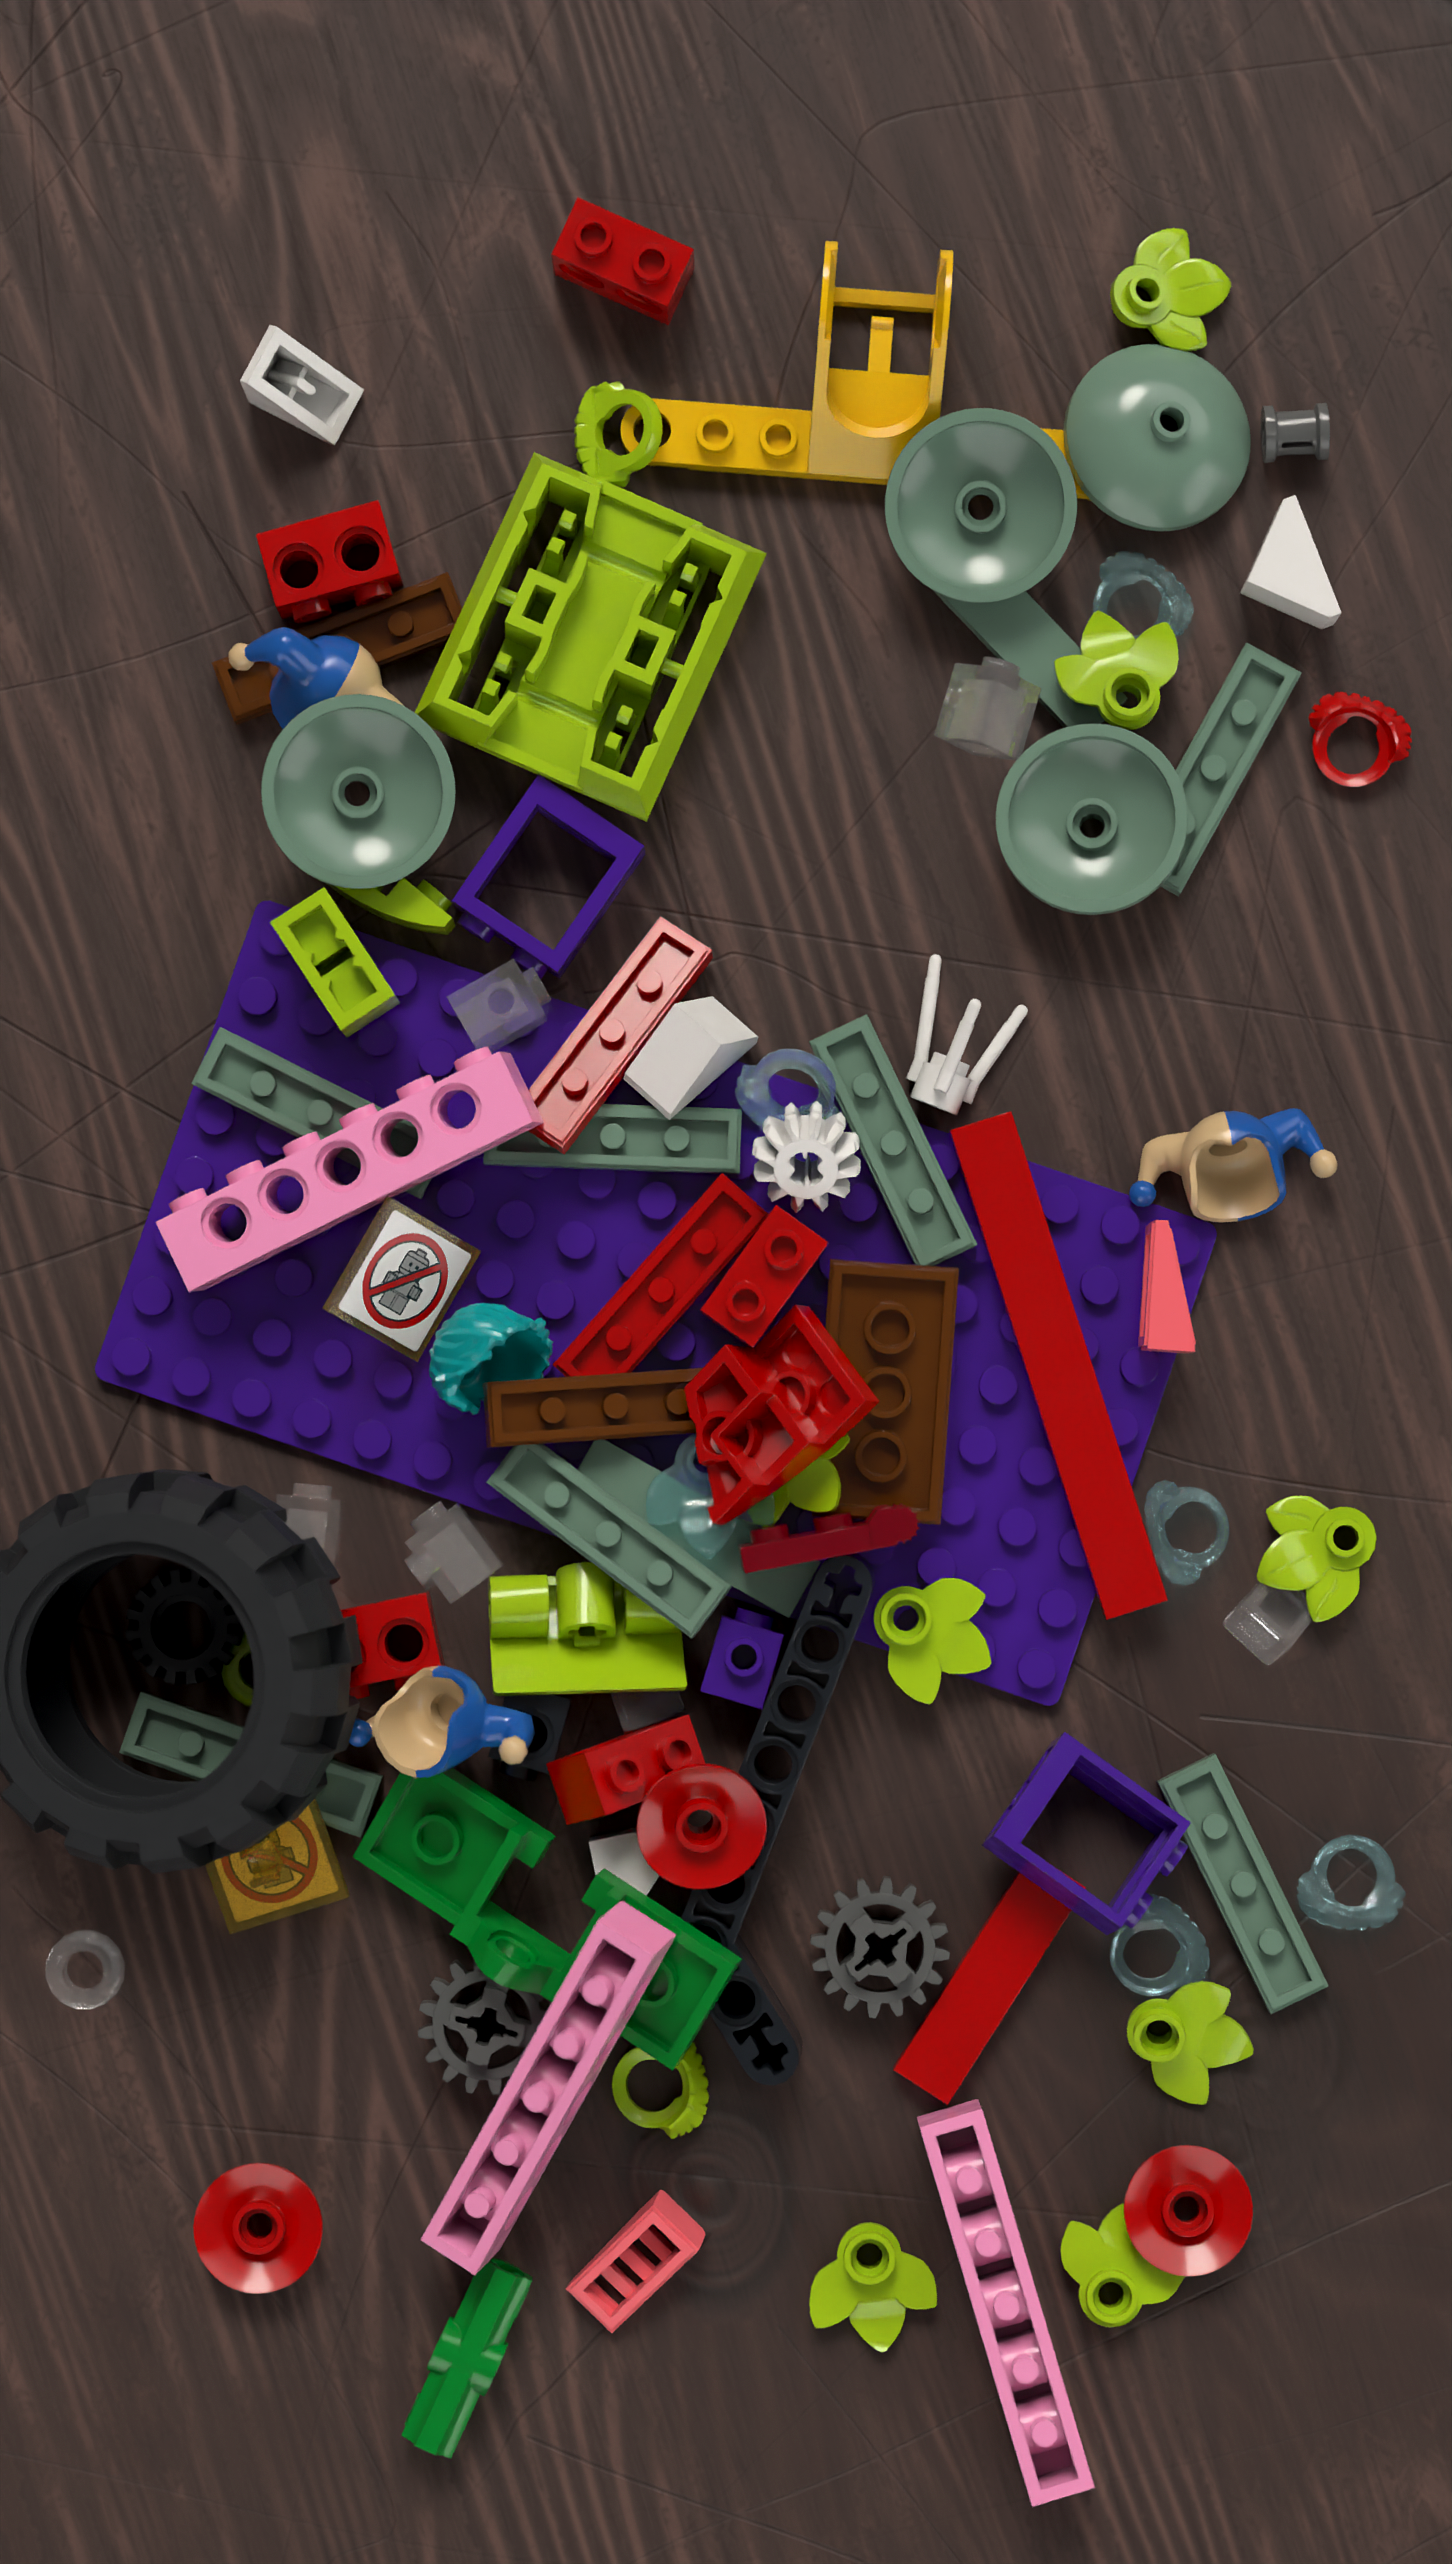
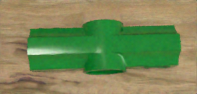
M492 2257L473 2276L455 2317H449L426 2367V2370L430 2371L405 2421V2427L401 2436L412 2442L414 2446L433 2455L452 2458L480 2394L486 2395L508 2346V2342H505V2339L514 2320L517 2319L530 2290L529 2287L533 2277L522 2271L519 2267L500 2258Z

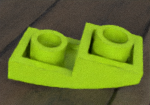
M402 878L387 897L380 892L384 886L351 889L327 884L364 910L407 928L448 935L456 926L453 918L446 913L452 902L424 879L415 887L405 878Z

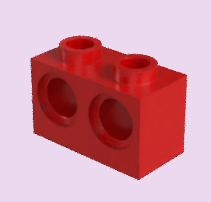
M579 197L576 199L551 254L554 275L668 326L694 271L693 248Z
M379 500L256 534L275 605L282 619L293 616L295 623L315 621L330 615V606L353 599L357 606L365 605L381 597L383 599L391 597L393 595L392 588L403 586ZM359 544H370L379 550L378 561L372 568L365 571L352 570L345 564L348 552ZM298 561H309L318 567L316 579L305 588H293L285 583L286 571L292 564Z
M775 1205L700 1309V1312L743 1344L753 1349L826 1249L829 1242Z
M430 1591L341 1610L343 1618L356 1615L363 1663L359 1664L350 1674L349 1695L355 1696L357 1699L370 1696L368 1684L390 1679L394 1680L395 1690L397 1691L404 1686L411 1676L422 1668L445 1666ZM399 1624H408L415 1627L422 1636L423 1648L419 1656L414 1660H400L391 1653L388 1647L389 1634Z
M689 1714L642 1727L546 1763L567 1825L606 1816L640 1803L650 1788L669 1772L687 1765L706 1764Z

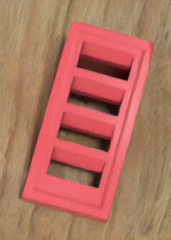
M1154 1220L1145 1229L1138 1347H1141L1142 1351L1194 1353L1196 1341L1172 1229L1169 1226L1168 1220Z
M659 2190L570 2281L566 2290L609 2332L613 2333L700 2250L706 2235L705 2231L665 2191ZM652 2224H654L676 2246L674 2247ZM640 2239L661 2261L655 2266L633 2244L635 2240ZM618 2257L642 2279L638 2285L614 2263ZM600 2274L625 2297L620 2304L613 2300L594 2281Z

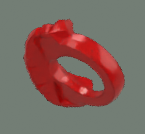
M1336 692L1334 696L1330 693L1319 699V705L1314 704L1312 707L1314 712L1310 713L1308 718L1310 726L1314 729L1312 741L1313 756L1322 773L1335 783L1350 787L1371 784L1386 773L1391 763L1401 761L1409 756L1407 750H1411L1409 743H1412L1409 724L1405 722L1401 715L1397 716V712L1393 708L1385 707L1381 701H1371L1370 697L1366 696L1361 698L1357 693H1352L1349 696L1346 692ZM1352 716L1366 718L1375 724L1379 746L1375 762L1370 768L1358 774H1347L1339 771L1332 765L1327 754V742L1331 733L1338 726L1346 723Z

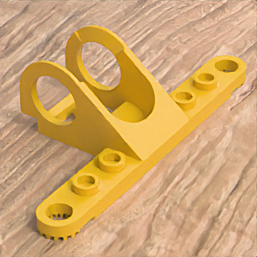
M825 241L812 411L652 399L656 403L662 419L668 423L671 434L668 441L659 447L648 465L650 467L666 466L688 468V470L887 485L895 461L903 448L921 429L940 418L951 303L953 250L940 249L936 292L934 295L835 287L838 242ZM833 306L933 313L929 375L890 373L894 318L872 316L867 371L829 368ZM633 405L626 411L621 422L622 445L628 454L639 445L634 437L636 424L643 419L640 411ZM1041 428L1057 444L1067 460L1064 448V430ZM1074 478L1077 498L1089 499Z

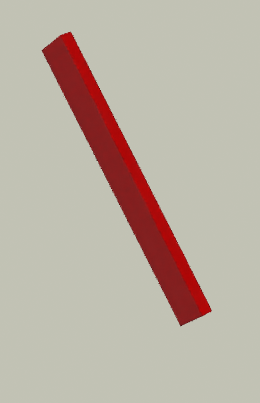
M1009 1111L949 1131L1104 1618L1108 1620L1168 1601L1012 1112Z

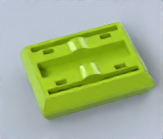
M534 452L415 713L432 729L647 822L767 553L705 527L701 522L599 478L595 479ZM548 501L564 507L537 569H528L518 593L507 589L517 565H520ZM559 534L574 540L565 561L563 559V550L566 543L558 538ZM711 571L722 576L717 587L715 602L709 604L701 622L699 633L685 664L682 665L671 660V657ZM679 586L694 592L685 614L684 603L687 594L678 591ZM501 603L511 608L505 620V639L472 709L458 703L457 700ZM495 674L510 680L500 702L498 693L501 683L493 680ZM665 674L676 679L677 682L654 726L651 744L645 746L632 778L619 772ZM615 727L631 733L621 756L620 745L623 737L613 733Z

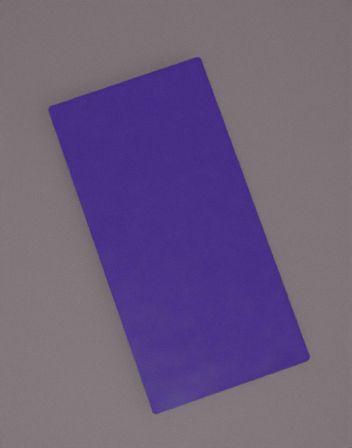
M266 900L260 902L255 908L204 1057L216 1033L222 1027L384 1109L400 1101L396 1093L399 1088L427 1075H431L436 1083L457 1072L453 1064L457 1059L486 1046L489 1047L492 1055L499 1051L511 1053L529 1090L589 1010L352 929L400 1004L347 1038L339 1029L270 923L291 908ZM736 1061L685 1107L742 1109L740 1173L724 1175L768 1214L777 1205L829 1242L826 1249L761 1337L760 1342L795 1304L809 1306L825 1327L830 1259L913 1265L914 1263L860 1150H857L854 1155L861 1160V1169L857 1177L848 1178L850 1192L845 1198L828 1192V1207L823 1212L815 1206L813 1199H804V1205L797 1213L791 1208V1195L789 1194L774 1202L771 1201V1198L768 1197L770 1182H757L755 1179L754 1165L759 1159L752 1154L754 1139L765 1136L763 1122L768 1118V1115L785 1121V1107L790 1102L799 1109L801 1115H809L810 1107L818 1101L822 1105V1119L824 1120L841 1112L832 1093ZM624 1077L603 1103L653 1106L628 1084ZM193 1085L95 1365L96 1375L101 1380L558 1537L487 1483L513 1446L487 1448L483 1400L480 1402L479 1413L472 1415L470 1411L460 1412L456 1407L449 1406L443 1399L439 1398L437 1390L432 1386L429 1374L431 1361L429 1350L433 1347V1343L436 1340L435 1332L442 1328L444 1321L450 1319L461 1308L476 1303L505 1305L517 1314L529 1317L534 1321L537 1318H542L546 1321L545 1328L550 1331L548 1338L553 1341V1348L549 1358L550 1366L543 1372V1377H566L553 1366V1363L720 1174L491 1166L483 1164L484 1153L433 1177L422 1199L405 1191L204 1291L188 1292L156 1221L172 1214L169 1203L189 1192L204 1188L207 1196L229 1186L225 1176L243 1165L260 1160L265 1168L285 1158L282 1147L298 1139V1137ZM465 1091L455 1094L448 1103L447 1113L452 1124L461 1129L468 1126L475 1117V1102ZM847 1122L843 1132H851ZM920 1124L977 1246L935 1265L959 1268L941 1525L918 1523L920 1529L916 1531L917 1536L911 1538L912 1541L907 1540L905 1544L899 1541L895 1546L857 1553L867 1559L873 1568L875 1584L854 1640L889 1651V1645L877 1634L873 1620L876 1604L886 1592L900 1586H911L923 1590L941 1578L962 1579L971 1583L985 1594L982 1606L969 1621L979 1629L985 1638L990 1652L991 1665L985 1670L956 1675L1050 1706L1057 1703L1061 1697L1096 1590L949 1133ZM802 1152L795 1154L796 1159L806 1162ZM807 1152L811 1162L818 1159V1155ZM336 1157L334 1161L336 1177L346 1185L354 1182L359 1176L361 1169ZM1027 1160L1132 1486L1177 1353L1142 1351L1141 1347H1138L1146 1226L1154 1220L1169 1221L1190 1314L1217 1237L1215 1227L1208 1222L1153 1203L1146 1207L1136 1206L1130 1201L1127 1194ZM290 1176L279 1185L277 1198L280 1206L289 1213L296 1211L302 1204L304 1192L299 1181ZM233 1204L224 1211L221 1217V1228L224 1234L233 1241H236L244 1234L247 1225L246 1216L238 1206ZM394 1210L471 1254L468 1264L417 1351L411 1350L339 1309L341 1300ZM752 1237L633 1372L703 1368L725 1344L748 1347L703 1315L700 1309ZM696 1433L605 1439L713 1501L707 1467L698 1462L695 1446ZM594 1440L547 1443L544 1445L578 1469ZM790 1502L774 1525L787 1524L789 1535L815 1530L813 1519L820 1516H812L811 1511L796 1507ZM748 1511L739 1515L754 1525L763 1528L755 1522ZM852 1519L853 1523L865 1521L863 1519ZM826 1559L818 1560L821 1563L790 1618L799 1619L815 1575ZM845 1565L839 1574L829 1572L828 1580L836 1584V1591L827 1608L817 1600L814 1610L835 1613L850 1624L853 1615L839 1612L844 1599L851 1590L862 1591L863 1585L854 1580L856 1570L851 1566ZM733 1586L726 1594L729 1597L779 1613ZM901 1606L893 1615V1622L900 1630L912 1629L918 1620L917 1612L911 1606ZM816 1625V1627L834 1632L828 1626Z

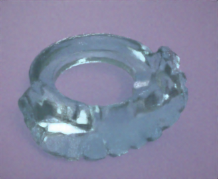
M1129 551L1118 552L1115 558L1109 556L1106 559L1108 563L1100 565L1099 576L1102 582L1095 593L1093 612L1102 611L1107 614L1108 602L1117 589L1125 585L1135 584L1139 580H1146L1153 584L1162 596V600L1159 603L1158 618L1154 625L1167 622L1175 636L1184 633L1183 628L1187 629V623H1191L1194 606L1190 595L1185 593V586L1176 580V576L1172 572L1165 571V567L1161 564L1157 565V561L1152 558L1146 560L1143 554L1139 552L1130 554Z
M782 1049L771 1052L763 1057L757 1065H743L742 1075L737 1077L736 1099L741 1105L742 1110L752 1117V1121L755 1124L762 1125V1128L763 1122L768 1118V1115L785 1121V1107L772 1099V1092L769 1086L770 1077L782 1069L801 1070L809 1074L818 1085L819 1096L812 1103L799 1108L801 1115H809L810 1107L816 1101L822 1105V1119L824 1120L840 1112L833 1103L836 1092L834 1075L822 1060L808 1052L797 1049Z
M1162 1480L1155 1483L1154 1487H1151L1146 1495L1147 1502H1145L1144 1506L1145 1524L1148 1530L1152 1552L1155 1553L1156 1563L1159 1567H1162V1573L1168 1576L1170 1582L1180 1584L1181 1586L1194 1584L1200 1578L1202 1569L1216 1562L1224 1552L1229 1539L1228 1516L1222 1504L1208 1491L1197 1487H1177L1174 1482ZM1187 1502L1203 1504L1212 1512L1216 1520L1217 1533L1215 1540L1208 1549L1201 1553H1190L1182 1549H1174L1171 1547L1165 1531L1166 1521L1173 1516L1179 1506Z
M1359 1835L1341 1836L1325 1844L1314 1857L1311 1870L1299 1878V1887H1297L1299 1906L1308 1917L1313 1920L1317 1919V1922L1327 1926L1331 1924L1336 1929L1346 1926L1347 1930H1354V1928L1366 1930L1367 1926L1378 1928L1383 1926L1384 1922H1391L1398 1914L1396 1908H1402L1403 1902L1400 1900L1406 1894L1401 1885L1395 1882L1394 1866L1387 1852L1375 1841ZM1345 1849L1359 1850L1368 1855L1377 1871V1881L1373 1891L1364 1899V1903L1357 1907L1338 1903L1327 1881L1329 1861L1337 1852Z
M1149 1894L1153 1897V1900L1138 1923L1132 1929L1123 1924L1120 1929L1115 1931L1110 1945V1960L1115 1975L1128 1989L1146 1996H1160L1176 1988H1181L1183 1985L1200 1982L1201 1978L1204 1979L1206 1976L1205 1971L1210 1967V1958L1208 1956L1210 1953L1208 1947L1205 1946L1204 1936L1198 1932L1197 1924L1189 1920L1190 1916L1186 1912H1182V1908L1179 1905H1172L1171 1900L1166 1897H1157L1155 1894ZM1167 1929L1176 1937L1180 1944V1950L1176 1953L1173 1966L1168 1972L1157 1978H1143L1134 1974L1127 1967L1124 1960L1123 1951L1126 1942L1131 1936L1142 1930Z

